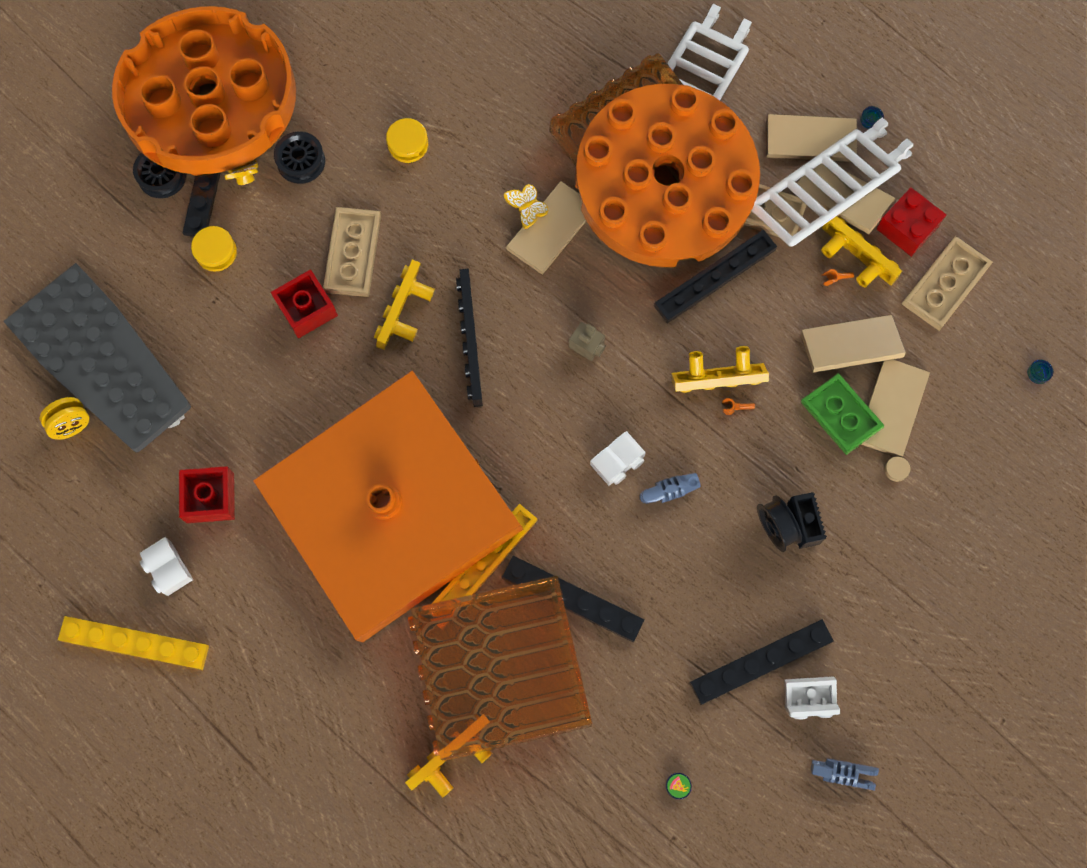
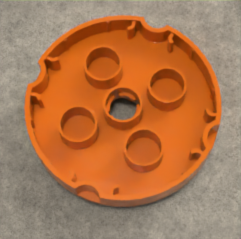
M207 6L189 8L169 14L139 33L141 36L139 44L132 49L124 50L118 61L112 83V99L118 119L132 143L142 154L158 165L173 171L200 176L203 174L221 173L248 165L266 152L280 138L294 111L296 82L283 44L265 24L253 25L249 23L246 13L235 9ZM204 84L216 85L215 89L210 93L198 95L200 86Z
M654 84L639 87L618 96L604 106L591 121L584 133L577 155L575 170V188L579 190L582 200L581 211L593 232L618 254L632 261L656 267H676L679 260L694 258L699 262L709 258L728 245L747 220L757 198L760 182L757 150L748 129L741 119L716 97L691 86L678 84ZM661 165L671 166L678 171V180L680 182L670 186L663 185L655 179L654 169Z

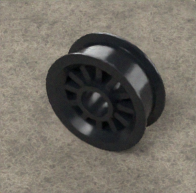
M302 131L289 133L283 136L274 148V161L278 171L289 182L296 184L311 182L324 170L326 161L321 143L310 133Z
M142 153L138 155L133 165V175L136 182L144 193L153 198L171 197L178 193L186 182L187 173L162 167Z
M773 496L772 501L765 505H757L760 522L777 549L785 552L786 546L794 542L798 544L802 542L799 525L787 504L779 496Z

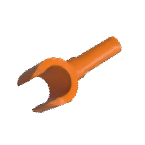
M830 269L821 274V276L825 275L829 279L823 283L825 286H829L841 279L854 278L853 272L838 273L835 269Z
M730 398L722 401L724 405H732L731 409H723V413L726 415H732L735 410L755 409L754 403H735Z

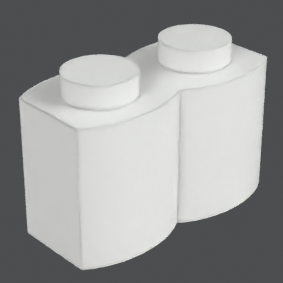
M626 431L590 461V465L608 486L612 483L617 485L627 476L625 474L626 471L630 468L635 470L645 461L643 459L645 451Z
M166 537L140 552L142 558L140 564L146 573L151 572L154 579L151 583L158 593L162 592L169 596L193 581L174 545Z

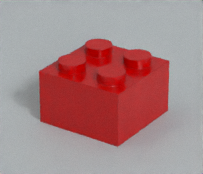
M910 187L885 214L876 230L912 257L936 231L947 214Z
M311 269L270 292L298 339L338 316L334 305Z
M228 466L179 470V518L186 523L235 520L234 473Z

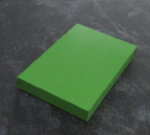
M839 373L801 400L803 406L845 455L884 428V424Z

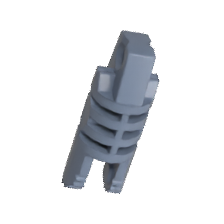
M697 473L677 475L656 482L655 487L640 493L639 500L645 504L659 500L661 503L683 497L685 494L701 487Z
M828 758L826 762L812 760L811 773L823 777V781L875 791V783L859 779L858 777L859 773L877 776L879 768Z

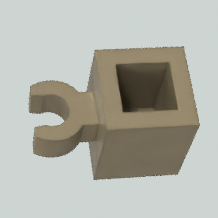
M581 321L569 339V348L592 362L595 356H601L606 347L604 344L605 335L598 332L590 324H585Z

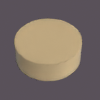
M893 457L886 463L884 471L890 480L899 482L909 475L910 465L902 457Z

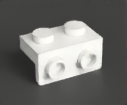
M835 677L784 679L785 709L790 717L795 719H806L808 716L830 718L833 715L840 714V708L837 705V680Z

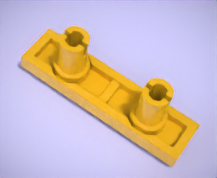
M836 216L823 225L822 229L832 237L821 249L827 258H832L843 246L867 266L856 278L860 286L866 288L877 276L892 286L902 273L896 262L886 258L880 249L868 243L861 233L851 229L843 218Z
M412 259L409 266H404L400 277L403 278L401 286L396 285L392 294V298L395 300L392 306L387 305L383 318L386 319L383 326H378L374 338L377 339L376 347L385 350L390 336L394 334L411 342L414 341L418 329L399 322L400 319L398 318L408 295L413 294L429 302L433 297L434 288L417 282L416 277L420 269V262Z
M747 346L736 348V366L703 369V353L693 351L689 353V371L672 373V383L675 391L684 393L695 389L712 390L715 387H736L741 384L758 385L761 382H769V373L764 363L750 364V349Z
M477 714L474 715L477 720L470 719L466 722L465 725L468 728L460 734L456 731L450 736L456 737V739L453 741L447 739L448 746L442 751L439 748L435 749L426 757L429 762L421 768L417 765L407 774L409 780L405 783L411 791L424 780L425 782L429 781L442 798L454 788L440 771V766L465 743L479 740V732L490 723L484 714L481 717ZM480 739L479 741L481 742V744L487 747L485 743ZM478 744L467 746L481 764L493 754L491 751L484 750Z

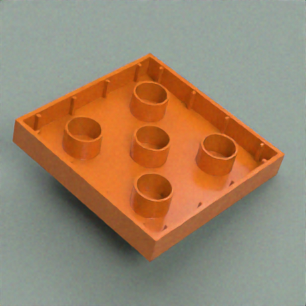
M413 370L253 480L355 640L362 643L524 530Z

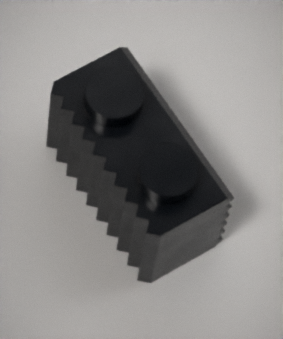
M813 492L793 496L787 502V506L793 513L802 534V542L798 544L799 549L820 545L827 537L825 535L826 531L823 530L822 517L819 516L821 512L818 511V503L815 502L817 498L814 497L815 493Z

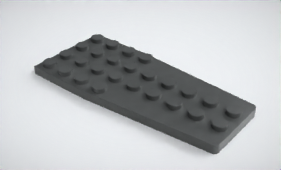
M77 263L3 321L38 362L134 452H140L191 408L189 401L121 311Z

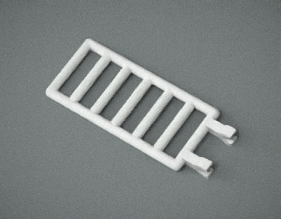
M713 4L702 24L696 21L690 24L661 73L662 84L687 85L701 90L671 75L677 65L718 85L712 96L721 100L749 51L748 46L742 44V42L748 35L752 22L743 19L734 38H729L711 29L719 18L718 13L721 7ZM698 32L738 51L732 61L691 41V39ZM687 48L728 68L722 78L681 58Z
M881 118L872 128L864 133L858 129L853 130L758 196L751 211L788 246H795L901 170V165L898 162L912 155L909 149L913 147V143L905 139L891 153L887 154L873 142L887 134L884 128L888 126V122ZM854 140H858L889 168L879 174L847 145ZM837 152H841L865 173L871 181L861 186L830 157ZM821 163L824 164L851 188L854 193L847 198L842 197L813 169ZM805 175L837 205L827 211L795 181ZM788 187L819 217L809 223L778 193ZM771 200L801 230L791 236L761 205Z

